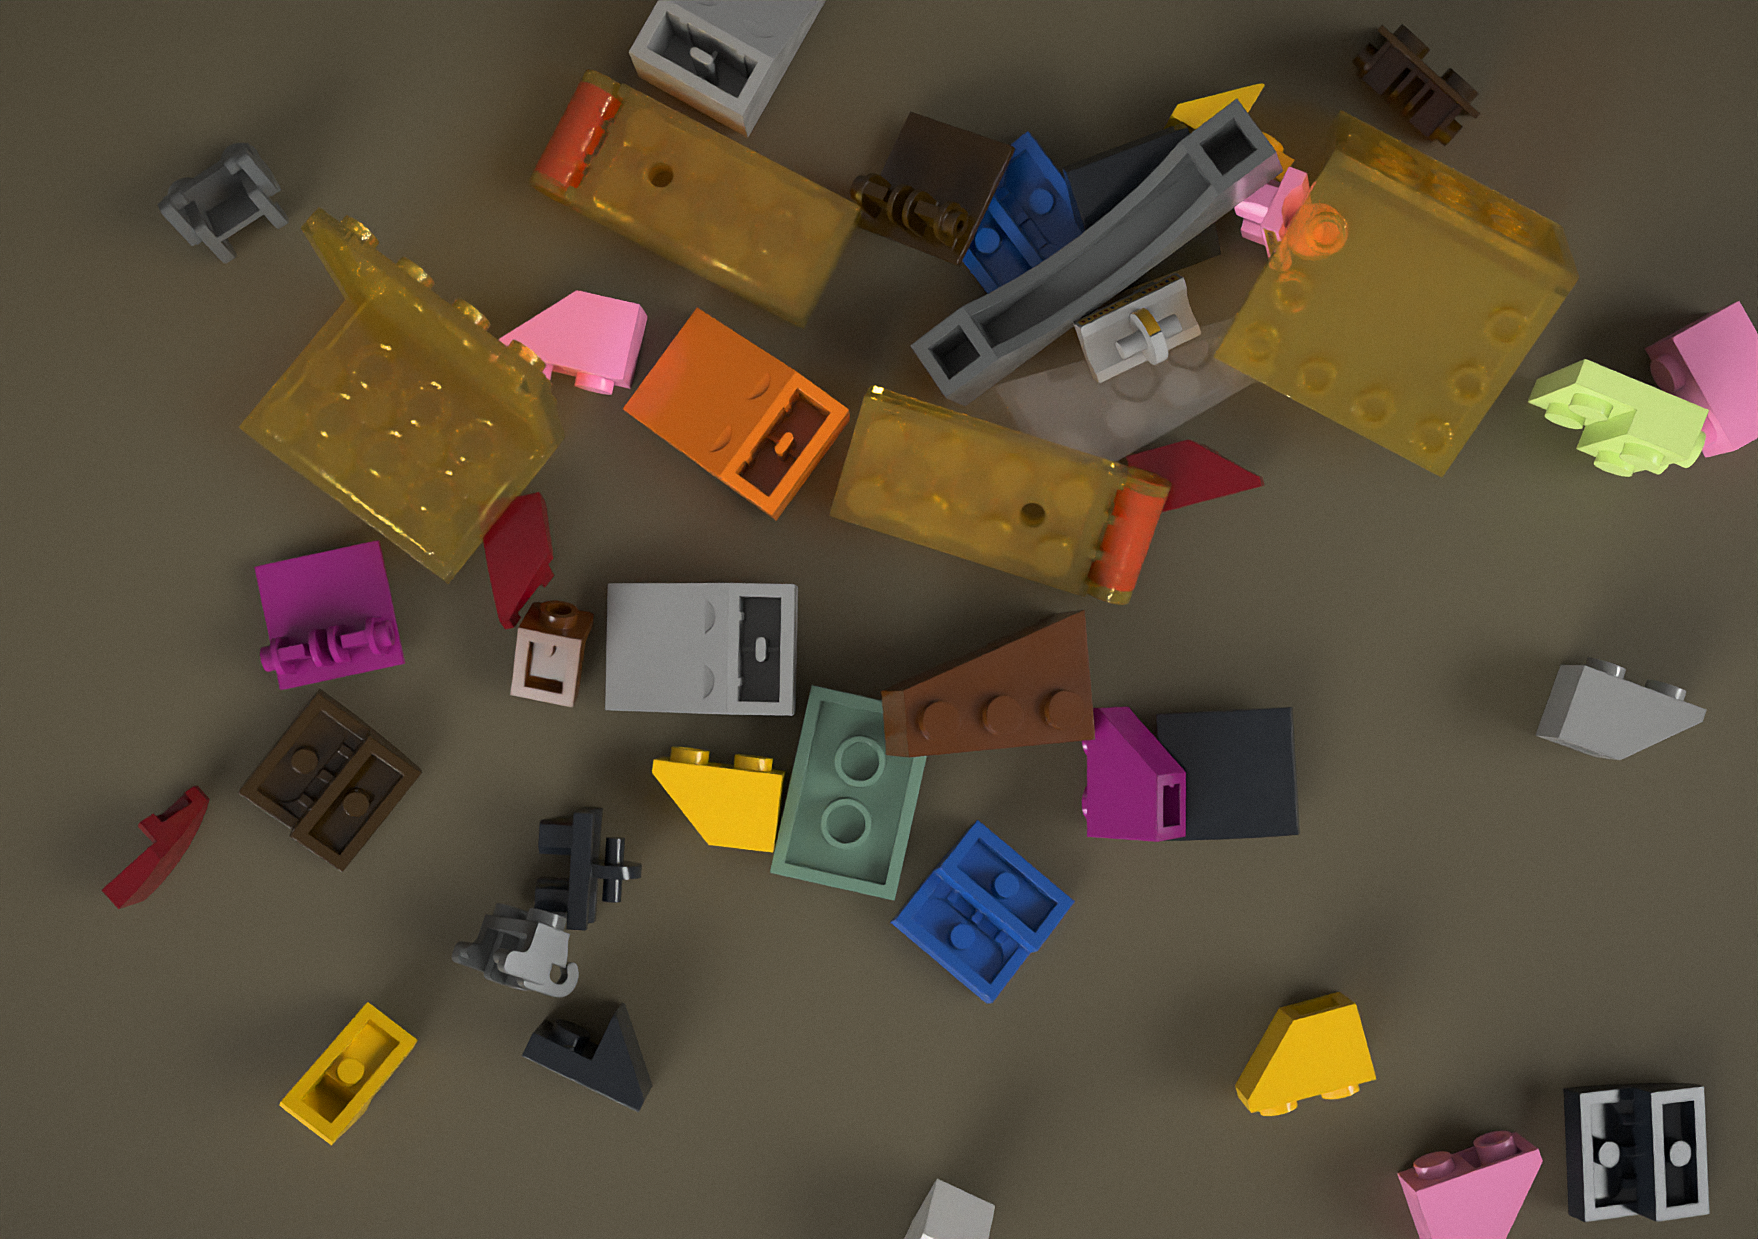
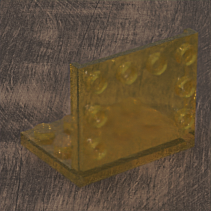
M1339 110L1326 133L1322 169L1217 346L1214 358L1426 470L1443 477L1580 277L1561 225L1356 117Z
M318 207L302 225L301 230L345 301L241 423L239 428L446 584H449L482 543L484 535L511 502L522 493L566 438L556 408L558 401L550 390L552 383L542 373L546 368V364L521 342L513 339L506 346L488 333L487 329L491 326L490 322L466 301L457 298L451 305L433 292L431 289L435 282L415 263L401 256L395 264L375 249L380 244L379 240L357 220L345 215L339 222Z

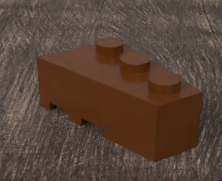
M1085 610L1055 613L1039 620L1034 625L1011 635L1003 636L987 643L988 645L957 659H951L882 690L886 755L909 758L1095 740Z

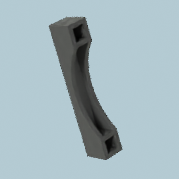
M1235 99L1182 139L1162 163L1136 189L1080 236L1016 279L960 307L910 346L945 398L967 406L1074 326L1073 322L1094 312L1282 173L1283 169L1277 152L1239 100Z

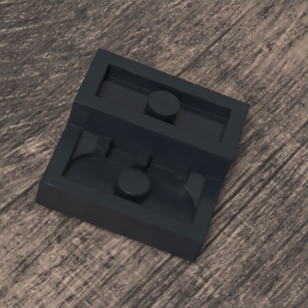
M1183 122L1062 167L1074 220L1082 233L1109 213L1136 189L1162 163L1176 145L1190 134L1188 127ZM1215 222L1121 292L1221 255Z
M1293 707L1156 714L1158 741L1186 772V837L1164 841L1245 839L1300 834Z
M1632 1083L1563 1088L1569 1216L1583 1222H1592L1641 1215L1655 1222L1710 1214L1704 1086L1692 1083Z

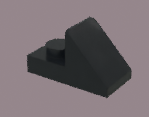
M623 1002L614 1013L599 1045L589 1041L591 1034L586 1029L563 1019H556L554 1024L544 1020L532 1033L522 1054L523 1057L632 1110L640 1111L651 1090L652 1082L628 1010Z

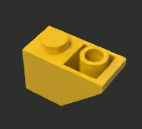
M672 746L670 757L660 756L653 760V775L708 845L774 852L778 838L786 771L773 770V758L735 754L734 765L708 762L710 752L708 750Z
M1336 992L1280 1007L1235 1084L1238 1098L1251 1113L1259 1111L1263 1116L1281 1115L1296 1109L1298 1100L1320 1094L1324 1099L1348 1097L1360 1090L1358 1084L1376 1080L1356 1003L1341 992Z

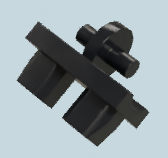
M583 807L574 812V815L567 814L542 819L539 824V854L571 855L570 878L540 877L537 879L534 908L566 918V930L586 931L589 923L596 922L598 878L603 879L602 901L610 903L621 902L622 880L641 878L642 864L624 861L625 838L606 837L605 860H600L603 808Z

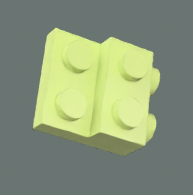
M1587 359L1538 378L1528 400L1529 403L1546 409L1545 417L1553 423L1572 429H1582L1584 425L1585 428L1576 449L1596 457L1594 461L1596 467L1619 476L1630 477L1633 473L1643 470L1659 475L1672 463L1688 468L1699 457L1706 440V434L1701 429L1708 415V409Z

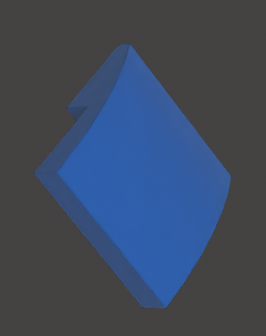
M1029 131L1011 144L1016 150L963 259L965 265L987 294L1021 276L1082 234L1074 220L1065 177Z
M976 820L920 884L890 923L988 1004L994 1002L1029 954L1039 950L1075 901L984 824Z

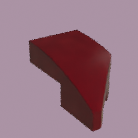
M1192 439L1126 456L1132 481L1150 486L1161 493L1154 515L1265 486L1262 476L1245 469L1222 456L1218 451L1205 444H1199Z
M540 492L478 505L492 592L498 618L504 629L514 628L521 619L519 611L539 586L545 588L555 576L549 567V563L554 557L546 502Z
M198 785L184 792L163 814L155 815L153 813L139 822L138 827L153 844L101 890L118 909L145 901L163 883L189 848L201 825L210 800Z

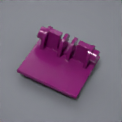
M379 540L254 567L270 640L269 646H264L260 649L261 663L266 672L276 670L280 690L405 664Z

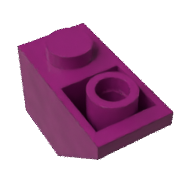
M1094 707L1095 740L1082 741L1083 750L1087 755V786L1082 796V811L1087 819V837L1154 842L1186 837V772L1129 707Z

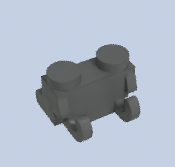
M248 142L235 143L228 146L223 151L220 161L194 178L185 177L176 180L169 187L168 195L163 197V200L157 204L163 216L191 246L204 242L225 264L237 257L233 246L227 238L257 218L265 215L278 230L290 222L277 201L273 203L269 197L282 190L270 168L260 158L257 150Z
M497 903L493 915L485 914L477 939L472 943L466 941L458 942L452 953L453 962L484 972V977L487 980L514 989L530 990L552 997L561 998L570 994L574 990L579 977L577 964L567 962L568 940L570 937L569 933L564 932L567 919L535 908H529L527 912L513 906ZM553 965L559 966L561 972L560 979L555 983L550 979Z

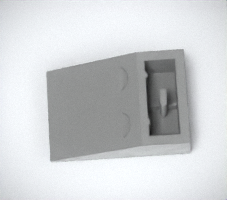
M658 0L629 50V55L638 77L748 138L826 0Z
M760 583L608 584L605 710L728 715H794L796 713L798 587L795 584Z

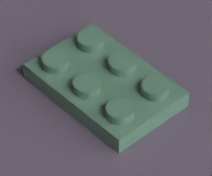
M816 685L811 686L770 873L895 901L927 756L908 758L886 755L882 700Z

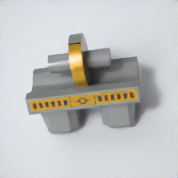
M1177 273L1156 283L1152 281L1134 290L1133 294L1100 310L1096 309L1091 314L1073 322L1092 378L1099 384L1147 360L1153 365L1161 363L1168 358V350L1201 335L1198 322L1189 305L1184 277Z

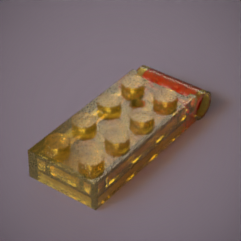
M586 69L528 180V184L548 198L587 216L803 329L861 217V206L624 83L620 85L613 79L591 69ZM669 172L673 175V180L666 187H656L652 185V180L656 174Z
M871 385L864 395L829 516L1079 596L1086 597V594H1089L1108 603L1126 605L1130 602L1172 484L1164 477L1144 469L1129 467ZM1028 503H1037L1043 507L1045 513L1039 517H1030L1023 512L1022 507Z

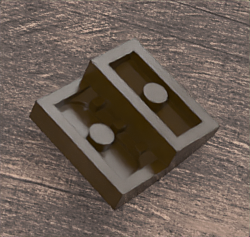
M319 688L242 784L238 794L290 828L289 837L343 872L422 774V770L357 715Z

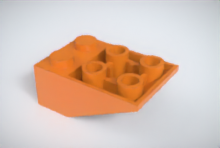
M699 308L695 309L623 408L625 412L775 521H777L850 421L849 409L800 373Z

